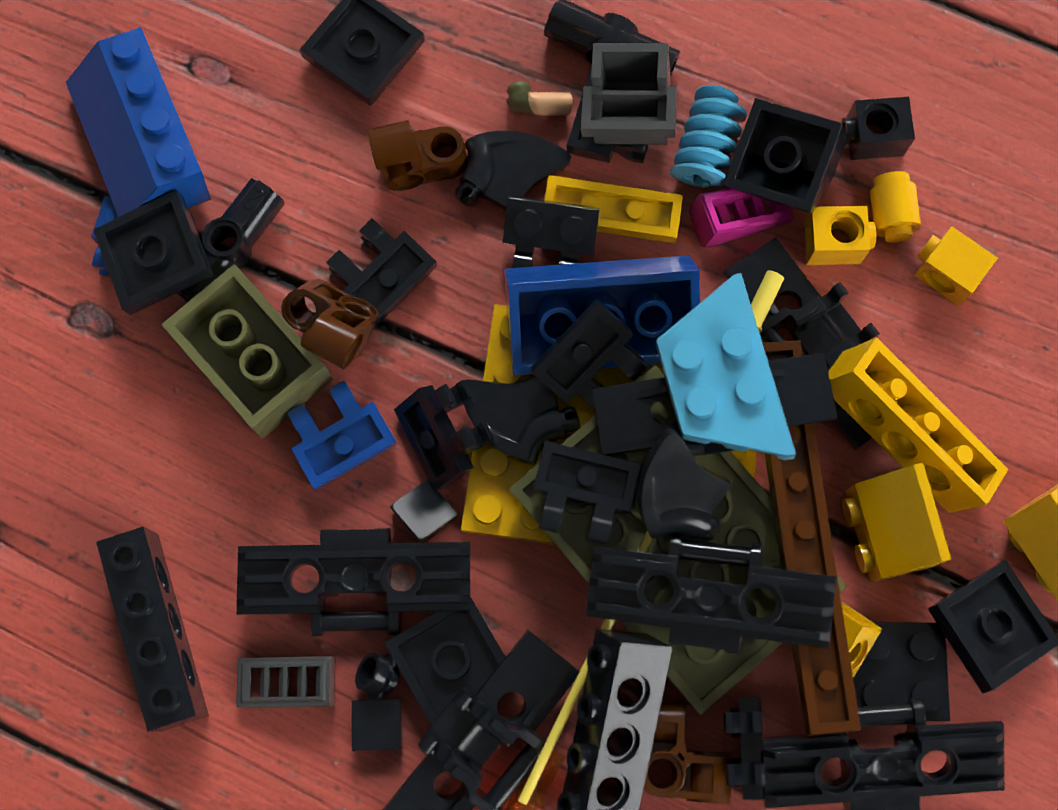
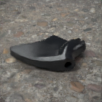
M490 131L472 136L464 143L469 155V164L459 180L460 185L455 189V196L466 206H473L478 201V198H485L506 210L509 195L525 197L534 186L547 179L549 175L553 176L565 169L570 164L571 155L556 144L521 132Z
M537 377L510 384L465 380L473 396L468 402L463 404L469 418L475 427L481 422L486 421L494 437L489 444L513 460L528 465H535L545 441L554 442L567 437L566 433L578 431L581 427L576 408L568 406L559 410L553 391Z
M671 428L664 430L659 436L642 469L637 491V505L640 517L651 539L668 533H680L693 539L700 538L703 541H710L714 539L713 535L710 534L711 529L717 532L720 530V522L712 513L721 502L731 483L728 478L714 473L698 463L680 435Z

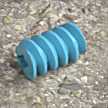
M716 85L701 86L696 89L695 102L691 105L689 111L690 118L686 120L685 134L681 136L679 142L680 150L675 154L673 161L675 166L671 168L670 175L676 180L691 186L720 187L724 186L726 175L719 170H728L732 163L730 157L725 154L730 155L736 152L738 145L732 139L741 136L743 129L738 123L745 121L748 113L743 107L738 105L739 99L731 90Z

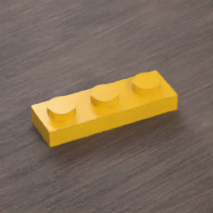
M549 175L545 200L600 208L597 232L675 244L678 235L683 195Z

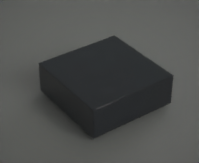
M402 699L352 701V751L403 749Z

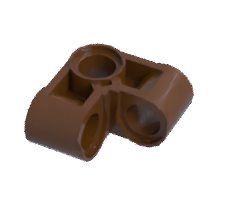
M409 120L368 129V137L376 169L380 170L386 187L389 190H410L423 184L453 179L460 176L468 164V156L461 134L448 126L415 131V129L411 128ZM443 147L456 149L455 153L450 157L439 158L435 156Z
M321 279L310 280L288 293L283 299L281 306L285 321L293 329L303 332L301 347L343 370L355 358L361 356L379 314L378 310L367 301L353 297ZM305 297L312 300L316 313L308 309Z
M661 701L643 790L648 794L659 797L683 798L686 801L731 804V786H726L725 764H732V753L693 750L686 752L687 744H685L684 736L685 711L688 702ZM657 759L665 760L672 768V779L663 788H656L648 778L649 766Z

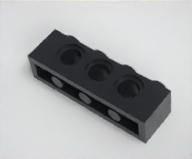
M140 527L97 541L96 544L147 732L165 731L209 716L159 535L145 527Z
M596 629L593 645L587 654L588 670L583 694L577 703L578 719L573 743L567 752L568 768L563 792L557 801V810H639L672 646L646 633Z

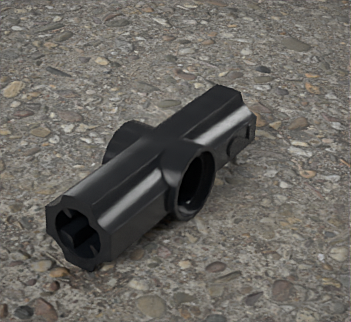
M558 0L554 3L544 27V36L584 53L585 58L591 64L593 43H661L639 33L636 25L622 15L606 13L604 16H601L567 0ZM669 46L671 76L680 51Z
M251 178L222 217L209 222L202 233V246L214 275L177 294L186 302H189L232 265L235 264L239 269L243 268L252 256L253 245L285 205L284 200L269 186ZM237 238V242L232 249L218 251V247L224 239Z

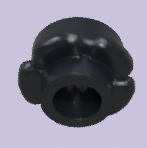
M371 652L360 662L356 671L355 684L359 690L368 693L369 699L378 700L383 694L391 693L396 687L399 680V670L395 667L396 661L392 655L386 653L384 656Z

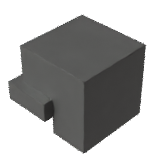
M593 43L591 70L593 86H583L582 137H594L595 144L667 145L668 138H675L677 87H670L668 43Z

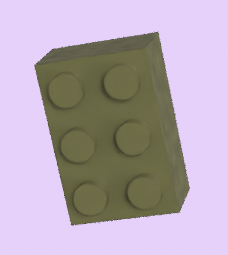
M235 264L161 324L261 439H264L289 417L287 412L301 404H305L333 380L324 363L316 354L301 347L299 335Z

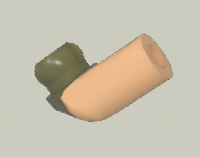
M524 81L513 82L507 89L509 98L506 102L515 113L570 115L572 112L573 99L569 92H531L530 85Z

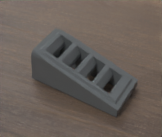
M332 656L238 658L236 708L335 707L336 658ZM252 668H261L260 697H251ZM271 668H279L278 697H270ZM289 668H298L297 697H289ZM308 668H316V696H307Z

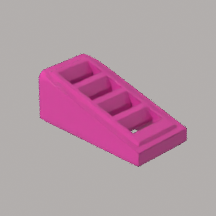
M731 188L699 194L689 208L690 217L703 248L726 243L790 223L794 219V215L790 207L769 200L767 201L772 213L766 214L761 198ZM745 201H748L749 206L754 216L752 218H750L749 213L744 203ZM726 207H731L736 221H731Z

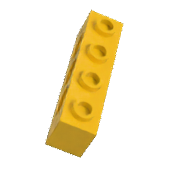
M877 337L843 351L828 371L834 400L903 468L923 463L933 498L948 513L987 505L1008 472V468Z

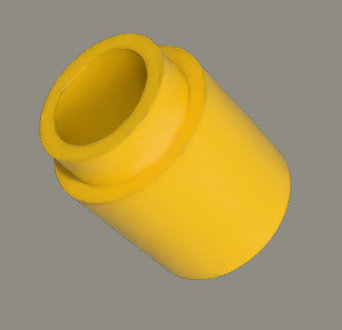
M903 171L887 172L876 176L873 179V188L869 191L876 235L885 237V241L890 243L911 239L913 232L921 228L916 184L910 181L909 173Z

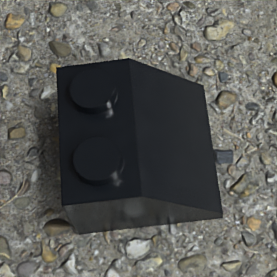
M755 98L724 186L812 214L833 180L847 142L848 135L844 124Z

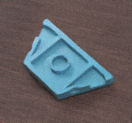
M735 274L656 340V348L680 433L684 440L704 444L714 442L722 444L728 449L743 452L749 449L777 455V459H794L796 452L742 274Z

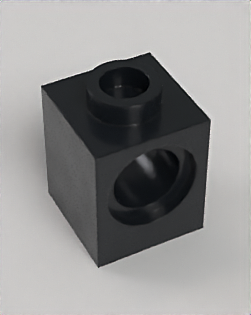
M909 96L855 100L847 117L843 118L841 122L844 124L848 135L845 145H849L851 160L901 157L906 154L915 140ZM866 124L879 126L884 134L871 132Z

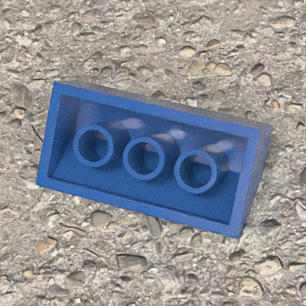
M140 27L98 41L65 83L118 217L174 190H177L184 196L188 208L211 200L199 163L142 28Z
M689 255L504 269L506 311L513 375L532 374V365L596 299L632 330L633 336L625 344L632 347L644 358L645 361L643 363L645 365L661 364L656 348V340L700 304V269ZM609 360L602 368H615L618 366Z

